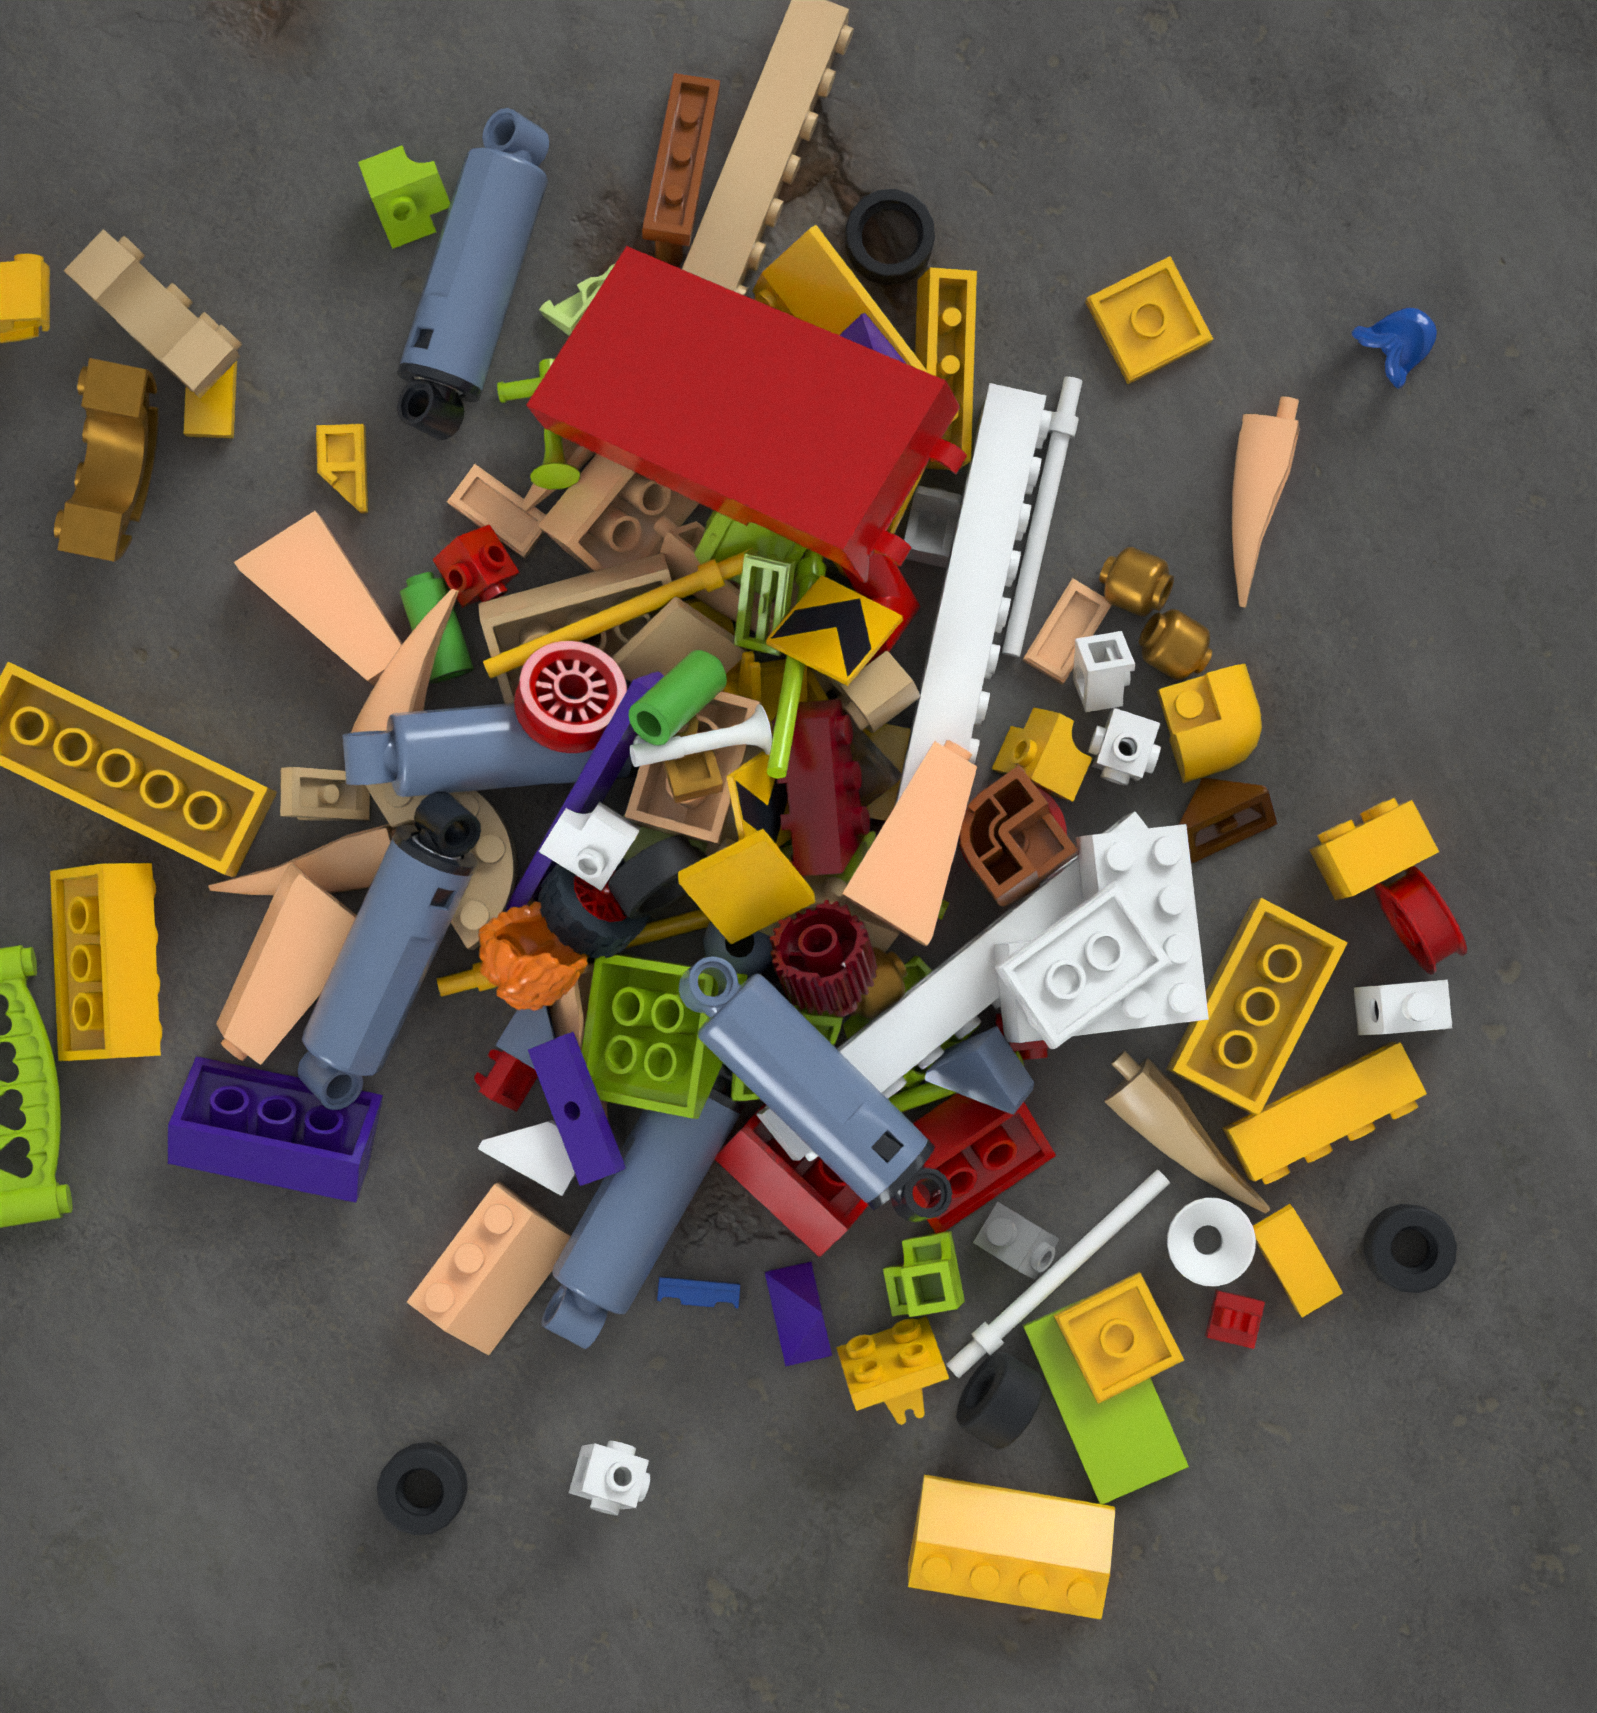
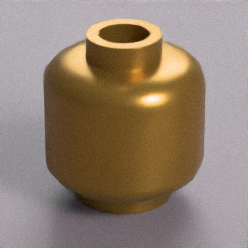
M1127 547L1116 558L1113 556L1107 558L1102 567L1099 582L1105 584L1104 594L1109 604L1139 616H1147L1154 609L1160 611L1164 607L1173 587L1174 576L1169 575L1168 564L1164 559L1134 547Z
M1176 609L1168 610L1163 614L1155 613L1145 624L1138 640L1139 645L1142 646L1143 660L1175 680L1184 679L1192 672L1196 674L1201 673L1208 665L1212 656V649L1208 648L1210 642L1209 630Z
M874 946L872 948L878 967L876 969L877 977L873 978L874 986L867 987L868 995H861L862 1001L858 1002L857 1009L850 1014L852 1016L859 1014L865 1018H874L898 1002L905 994L903 978L907 976V971L903 962L894 952L890 951L886 954Z

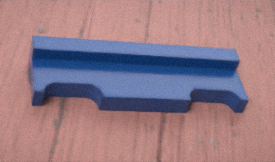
M659 1277L657 1301H661L663 1297L679 1298L682 1305L715 1307L717 1302L733 1303L735 1308L739 1307V1283Z

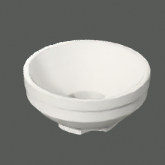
M1202 1198L1185 1205L1176 1213L1167 1233L1168 1253L1175 1268L1187 1279L1204 1286H1220L1237 1279L1247 1270L1255 1252L1256 1237L1248 1216L1233 1203L1220 1198ZM1206 1225L1214 1226L1221 1235L1219 1248L1211 1254L1198 1252L1193 1242L1195 1232Z

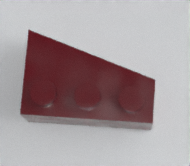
M841 699L799 702L787 775L784 778L777 779V784L785 783L790 813L780 815L781 829L791 830L793 858L790 862L801 876L842 874L865 835H868L870 830L869 811L866 806H861L858 791L862 782L861 768L858 761H853L850 744L853 740L852 721L848 715H844ZM775 716V718L772 720V729H773V732H774V726H775L776 716Z

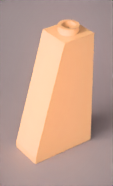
M316 511L234 562L239 571L373 686L377 683L379 677L403 644L326 523Z
M946 740L943 746L934 741L841 895L923 946L929 944L934 934L977 766L969 762L972 754L950 740Z
M292 863L282 876L216 1023L224 1037L221 1044L226 1050L241 1061H244L249 1056L260 1065L321 994L357 914Z

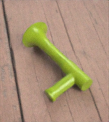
M550 358L540 361L538 378L507 383L498 382L497 391L500 402L506 403L508 400L531 397L555 359ZM544 428V460L542 465L534 469L530 474L531 481L536 486L544 489L554 490L571 487L579 481L580 472L576 467L567 464L563 452L562 437Z

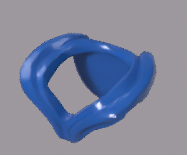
M1405 308L1386 316L1369 328L1357 326L1351 331V334L1363 346L1382 349L1387 356L1385 360L1386 376L1394 387L1400 389L1405 385L1407 374L1430 353L1436 340L1437 329L1432 319L1423 311L1415 308Z

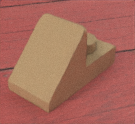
M301 767L281 768L280 816L297 817L298 820H369L370 792L365 785H347L345 771Z

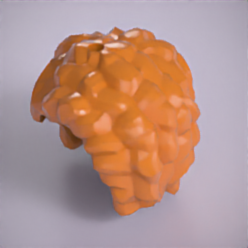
M537 901L533 902L530 906L511 907L507 912H500L497 918L493 917L487 924H484L478 933L481 944L479 957L482 961L480 973L488 979L489 983L498 987L496 989L498 997L504 999L507 1004L518 1010L530 1009L537 1011L542 1009L543 1006H552L556 1000L561 999L576 984L578 978L584 973L588 965L586 954L580 955L574 952L571 947L564 946L558 941L559 938L550 932L546 926L547 922L544 917L542 918L540 912L541 902Z

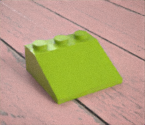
M615 954L608 958H605V956L595 958L581 1052L601 1101L699 1119L723 1062L698 1038L699 1029L709 1017L705 1013L694 1012L688 1008L680 997V979L691 965ZM736 973L738 983L742 985L747 980V975ZM700 974L698 976L700 990L707 996L715 997L718 994L717 981L709 974Z

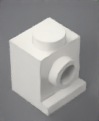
M1122 631L1076 638L1073 681L1085 712L1123 706L1124 686L1130 685V671H1135V662Z

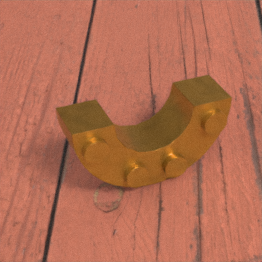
M89 358L88 367L83 366L80 371L77 386L78 394L83 395L81 407L86 410L87 415L82 433L83 442L87 443L85 461H81L76 470L75 492L65 502L64 510L60 509L57 513L54 523V536L59 538L57 549L59 551L114 562L120 559L129 547L132 536L126 535L125 532L130 520L140 522L148 494L156 454L159 408L149 406V393L156 394L157 386L153 374L147 369Z

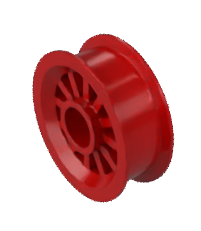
M577 641L554 642L536 650L523 665L519 685L515 693L514 709L523 730L540 745L562 753H583L595 749L627 692V685L620 667L602 650ZM564 695H571L577 699H570Z
M1413 865L1405 869L1406 875L1388 886L1381 883L1376 884L1375 893L1384 915L1403 946L1423 970L1433 975L1437 970L1436 964L1455 952L1461 956L1466 955L1467 945L1457 921L1441 895L1428 878Z

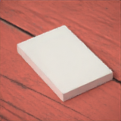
M1111 882L994 968L1048 1047L1055 1049L1168 967L1172 962L1119 883Z

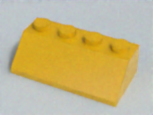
M817 225L808 229L761 273L752 290L756 301L837 335H840L861 314L866 313L906 364L928 373Z
M152 863L95 864L50 871L58 1061L161 1056L162 1026L159 1021L158 1005L160 978L157 974L156 961L158 931L155 926L154 916L156 884L153 879Z
M924 1474L908 1562V1587L1101 1620L1111 1569L1115 1506Z

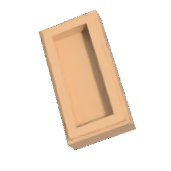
M476 464L473 465L447 501L451 507L480 528L490 524L501 543L524 559H526L545 533L538 525L546 514L536 507L528 512L520 507L524 501L522 497Z
M1072 578L1022 661L1063 685L1074 668L1075 639L1093 636L1110 609L1111 604L1106 601L1105 597Z

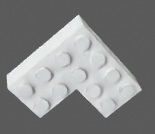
M1186 824L1076 837L1083 903L1111 882H1118L1172 964L1073 1036L1208 1020ZM1031 940L994 944L996 965ZM997 972L1003 1031L1006 1041L1023 1043L1044 1040Z

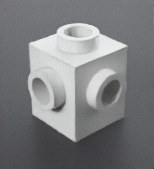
M1114 708L1109 713L1105 728L1097 725L1088 749V753L1096 755L1092 767L1102 770L1101 778L1124 786H1128L1130 779L1139 781L1143 778L1144 771L1152 774L1161 750V746L1154 744L1160 723ZM1119 743L1126 744L1129 747L1130 756L1121 754L1118 748Z
M608 1441L607 1447L596 1443L583 1445L569 1493L592 1500L591 1509L610 1515H618L620 1509L636 1508L637 1502L643 1501L649 1488L650 1474L646 1473L649 1460L634 1456L636 1448L621 1442Z

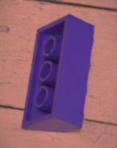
M196 1056L168 1124L167 1164L357 1203L370 1162L383 1095L361 1091L357 1099L349 1106L338 1110H331L326 1108L299 1077Z

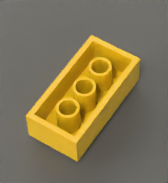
M1263 898L1253 900L1206 990L1209 1019L1191 1021L1166 1070L1250 1114L1260 1115L1347 942Z

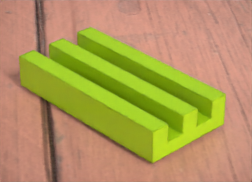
M749 549L744 553L734 645L780 656L782 652L766 644L776 571L779 572L772 632L790 612L796 559L787 557L781 560L777 559L778 555L768 553L764 556L760 555L757 550ZM757 567L764 568L758 606L756 637L752 638L749 637Z

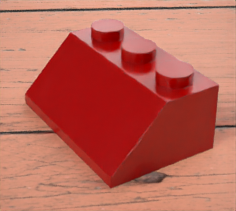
M957 1093L913 1123L935 1145L933 1153L923 1166L936 1169L944 1174L950 1182L952 1189V1199L947 1210L938 1217L927 1219L935 1233L945 1232L1056 1156L1024 1102L1013 1115ZM916 1183L913 1187V1199L917 1205L926 1208L930 1201L929 1191L923 1184Z
M764 1103L722 1148L715 1160L817 1256L821 1257L849 1230L868 1205L819 1156L810 1162L805 1156L800 1160H792L756 1115L766 1106Z

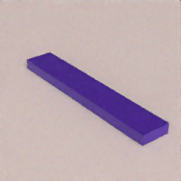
M659 671L632 681L507 903L506 911L511 907L519 908L523 905L530 906L535 901L539 902V893L542 891L540 886L558 864L540 853L539 850L565 809L567 808L580 814H587L594 811L599 802L602 803L630 755V745H633V741L638 735L630 724L629 709L664 677Z

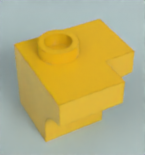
M1033 707L1024 729L1010 726L992 769L1005 775L1020 765L1035 786L1044 790L1050 796L1073 802L1092 757L1076 748L1072 739V726L1074 723L1072 719L1061 713Z

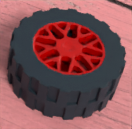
M623 858L616 867L615 871L613 872L609 880L612 878L615 872L626 863ZM557 864L543 880L540 886L542 891L538 897V901L541 902L540 912L542 918H545L546 926L550 932L554 933L559 938L558 941L564 946L571 947L574 952L580 955H589L590 958H599L600 956L608 958L614 956L617 952L623 951L647 925L646 921L650 918V915L638 919L627 917L608 888L609 880L603 889L599 890Z

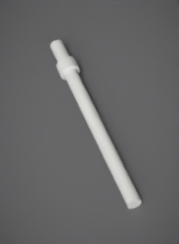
M1064 377L1057 411L1052 412L1048 429V433L1051 434L1002 648V654L1013 657H1020L1068 443L1070 438H1075L1079 421L1075 413L1083 381L1075 377Z
M1158 1169L1152 1173L989 1325L986 1322L980 1325L971 1334L974 1339L946 1363L949 1369L960 1378L986 1353L991 1356L1004 1344L1001 1340L1163 1191L1170 1184L1169 1180Z

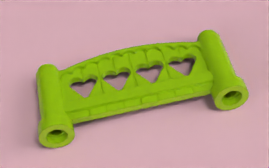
M22 945L0 948V994L5 996L9 1002V1008L5 1015L12 1022L11 1030L5 1035H0V1044L10 1042L14 1045L16 1055L12 1062L19 1069V1075L15 1081L7 1083L0 1080V1097L11 1089L18 1090L23 1096V1103L19 1109L25 1114L26 1123L20 1130H12L0 1124V1151L17 1137L27 1139L30 1144V1151L26 1157L31 1160L33 1171L28 1177L21 1178L0 1169V1228L63 1218L64 1214L72 1213L73 1210L69 1185H59L55 1177L61 1133L60 1091L55 1060L43 1020L27 988L26 982L28 976L37 975V961L33 947L24 948Z

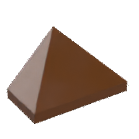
M1202 778L1178 825L1186 824L1190 861L1194 863L1278 823L1269 791L1265 785Z

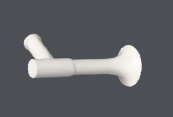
M759 704L756 706L752 717L741 724L683 737L674 736L663 745L650 744L637 735L633 745H630V756L633 766L638 767L682 758L688 754L742 744L758 746L763 749L766 755H770L772 734L767 714L763 706Z

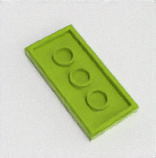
M1081 1299L1022 1326L1099 1504H1105L1189 1466L1151 1378L1099 1404L1096 1402L1053 1316L1084 1300Z

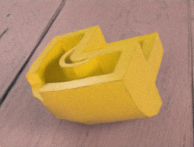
M1238 664L1212 671L1204 676L1157 691L1171 735L1169 738L1170 745L1183 783L1228 770L1245 761L1256 748L1262 731V721L1259 704L1246 664Z

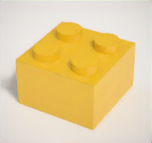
M1395 797L1383 801L1360 813L1363 820L1362 823L1355 826L1351 819L1317 835L1321 844L1309 849L1335 900L1352 897L1439 852L1413 800L1399 805Z

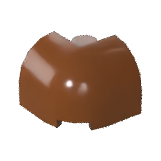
M1020 765L980 792L967 806L960 830L961 848L972 870L1000 906L1011 904L1040 887L1039 882L1079 854L1078 849L1049 812L1048 802Z

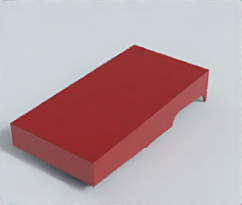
M628 246L620 255L526 404L545 429L739 523L748 526L749 522L775 532L840 564L865 584L868 581L869 557L873 553L882 554L901 567L912 547L902 538L888 532L887 529L929 461L938 462L950 469L952 473L957 474L967 457L961 448L941 439L960 408L946 380Z

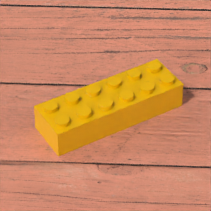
M7 662L0 676V766L224 875L236 877L277 794L276 791L10 662Z

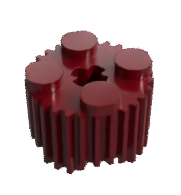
M825 900L823 904L816 905L815 911L807 908L803 915L799 912L796 913V919H791V917L785 920L780 919L778 921L779 927L773 928L774 936H770L773 948L771 956L782 990L788 1001L792 1005L798 1006L800 1010L806 1008L810 1014L814 1010H817L818 1015L828 1011L829 1015L833 1014L837 1017H844L853 1013L858 1007V1002L862 1001L861 995H868L867 987L874 986L873 978L877 977L876 969H878L876 957L864 923L862 921L859 922L857 915L851 916L847 904L841 907L839 901L830 904L829 900Z

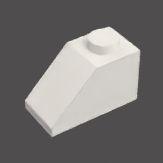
M553 1120L482 1140L478 1147L480 1151L561 1196L566 1194L576 1176L557 1125Z

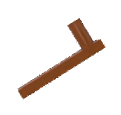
M677 73L673 75L642 228V239L655 241V258L675 267L683 259V246L690 247L720 94V80Z

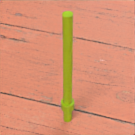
M806 549L804 559L799 561L795 582L799 589L796 604L821 575H826V565L823 562L824 556L809 549ZM788 655L767 766V774L777 779L784 778L787 775L805 664Z

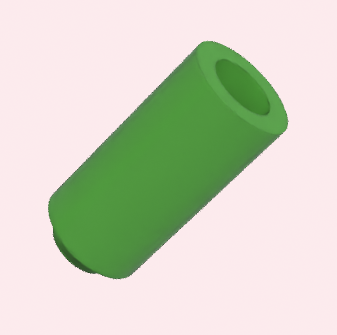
M426 572L408 578L406 580L407 587L399 592L412 631L449 592L445 579L435 578L433 572ZM454 606L436 653L429 684L451 680L474 670Z
M702 650L690 652L630 707L629 721L634 731L643 740L653 745H663L669 741L725 688L727 676L721 661L714 655Z

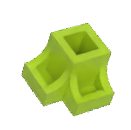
M403 145L358 162L370 197L392 249L436 232L430 215L448 209L450 201L434 161L426 163L414 162L407 157Z
M946 1231L902 1240L904 1264L883 1268L892 1316L909 1314V1317L958 1309L965 1302L952 1232Z

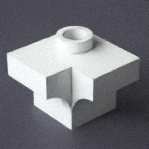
M601 802L598 803L594 811L587 814L576 813L566 808L539 852L597 889L602 890L635 840L640 827Z

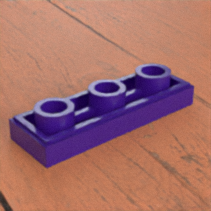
M574 1032L528 1049L579 1185L583 1186L626 1169Z

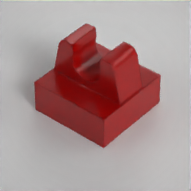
M492 1049L487 1055L496 1062L488 1076L478 1072L474 1076L475 1082L481 1087L478 1092L490 1100L517 1112L536 1081L537 1073L535 1069L504 1050L501 1052Z
M1216 1289L1205 1336L1210 1339L1254 1349L1265 1302Z

